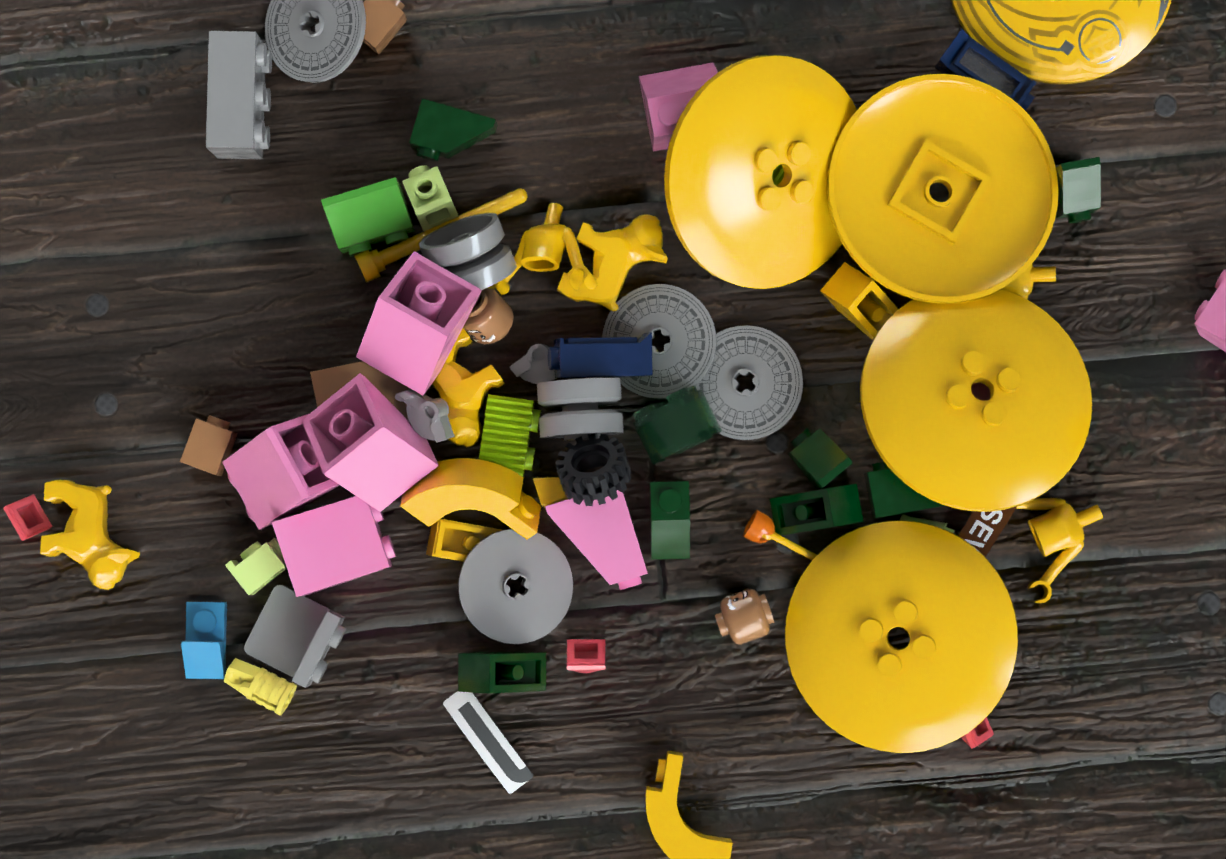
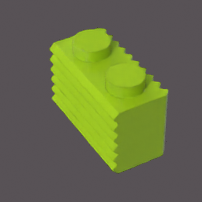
M488 394L479 453L480 460L507 467L524 477L525 470H533L535 448L528 447L530 432L538 433L541 410L534 409L535 402L533 400Z

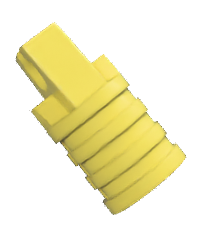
M237 658L229 665L224 677L225 683L246 696L247 699L255 701L260 706H265L266 709L272 710L280 716L287 709L297 688L296 684L278 677L275 673H270L263 667H257Z

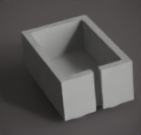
M209 31L206 148L217 159H263V149H269L270 128L265 126L264 111H270L271 90L266 88L265 73L271 74L272 53L271 50H267L266 43L260 40L256 32Z

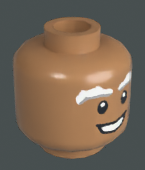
M485 288L481 291L463 329L479 344L495 343L503 339L512 327L513 311L494 289Z
M747 589L724 597L720 602L721 613L715 615L722 637L730 635L732 641L738 645L768 635L770 631L769 624L775 623L765 594L759 595L754 589Z

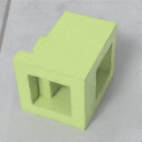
M427 165L418 166L409 172L408 179L402 181L423 231L459 217L437 166L431 169Z
M276 538L263 545L258 541L240 554L243 559L242 562L238 563L237 560H231L225 564L248 595L256 594L287 569Z

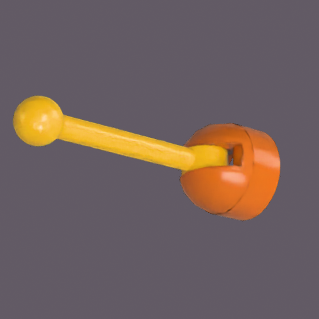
M759 510L753 513L742 535L744 538L759 544L766 543L772 539L810 560L817 556V554L776 533L773 520Z

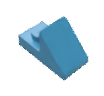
M186 602V640L181 641L186 679H224L226 674L227 602Z

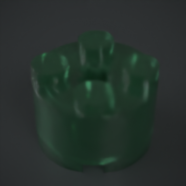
M695 385L689 388L684 387L666 397L669 402L664 406L662 402L656 405L651 404L633 413L635 418L633 425L653 465L665 461V458L672 454L675 456L707 441L713 435L722 432L702 389L697 390Z

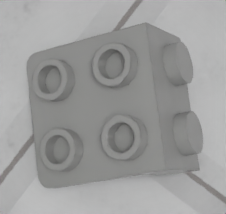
M277 585L273 588L244 645V651L246 654L293 677L292 682L304 688L309 687L313 681L319 683L329 664L324 661V658L330 647L337 648L346 631V628L341 626L345 616L305 596L296 597L294 590L284 585Z

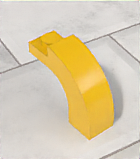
M470 458L438 461L439 466L402 494L400 507L428 527L451 512L471 509L495 516L526 540L538 531L541 505L534 498L522 492L524 477L507 467L493 462Z
M667 751L666 759H658L655 782H662V787L646 786L645 792L647 819L656 842L670 859H730L733 845L731 839L699 833L688 826L682 819L677 807V794L683 753Z

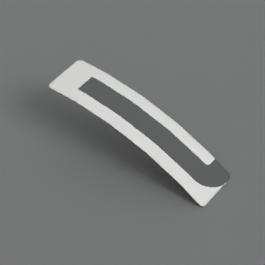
M457 691L443 702L444 707L509 794L533 778L532 772L492 721L473 693Z

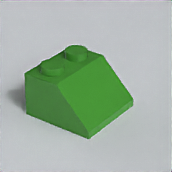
M396 177L321 200L338 249L342 253L349 252L351 257L367 250L370 252L372 250L371 245L378 242L386 241V245H393L409 239L407 234L415 231L402 187Z

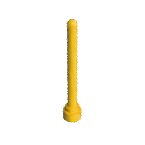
M516 189L380 252L377 249L370 252L367 250L354 256L366 282L380 277L379 273L386 270V265L406 257L414 251L421 250L419 243L433 231L454 221L477 214L495 213L498 215L524 203L528 197L527 192L524 189Z

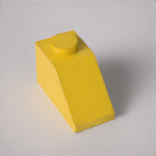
M846 262L842 264L820 290L842 315L873 341L886 321L899 310L873 279Z

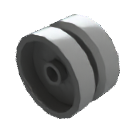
M495 213L477 214L454 221L433 231L419 243L425 258L481 290L502 281L517 268L509 245L499 244L505 234Z
M582 378L537 383L539 405L548 408L562 407V412L544 414L539 418L540 438H564V441H574L581 436L583 440H589L588 434H595L596 439H599L601 434L616 435L624 433L623 414L620 411L613 409L598 410V405L616 403L621 399L620 378Z

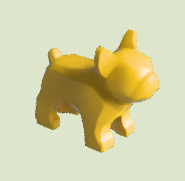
M649 214L639 215L623 229L607 232L594 231L592 225L583 222L577 236V241L594 251L593 276L597 281V286L593 290H588L582 282L579 290L575 291L567 280L568 273L564 272L557 291L576 302L587 301L603 305L610 311H617L618 304L616 300L629 270L635 264L645 261L667 263V255L662 249L663 232L660 220L656 216Z
M462 329L441 372L432 385L439 393L440 398L444 399L449 406L448 418L455 437L448 440L456 445H463L467 448L477 443L482 434L479 410L483 405L487 392L492 388H499L505 383L492 365L472 374L469 370L455 362L459 348L467 347L472 343L470 336Z
M70 480L46 482L44 485V501L53 504H61L64 501L73 511L66 523L64 532L41 536L40 554L56 557L61 553H65L85 568L92 585L105 590L114 588L115 583L122 580L127 565L139 558L140 553L122 548L109 538L107 530V495L111 493V487L108 485L98 487L80 485Z

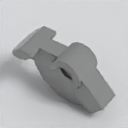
M545 344L531 346L526 355L510 366L516 377H521L523 380L533 384L557 379L555 378L554 370H549V347Z
M412 389L396 393L395 399L407 404L408 421L414 431L421 437L432 441L435 440L436 443L455 437L448 418L449 406L444 399H432L425 394L422 396Z

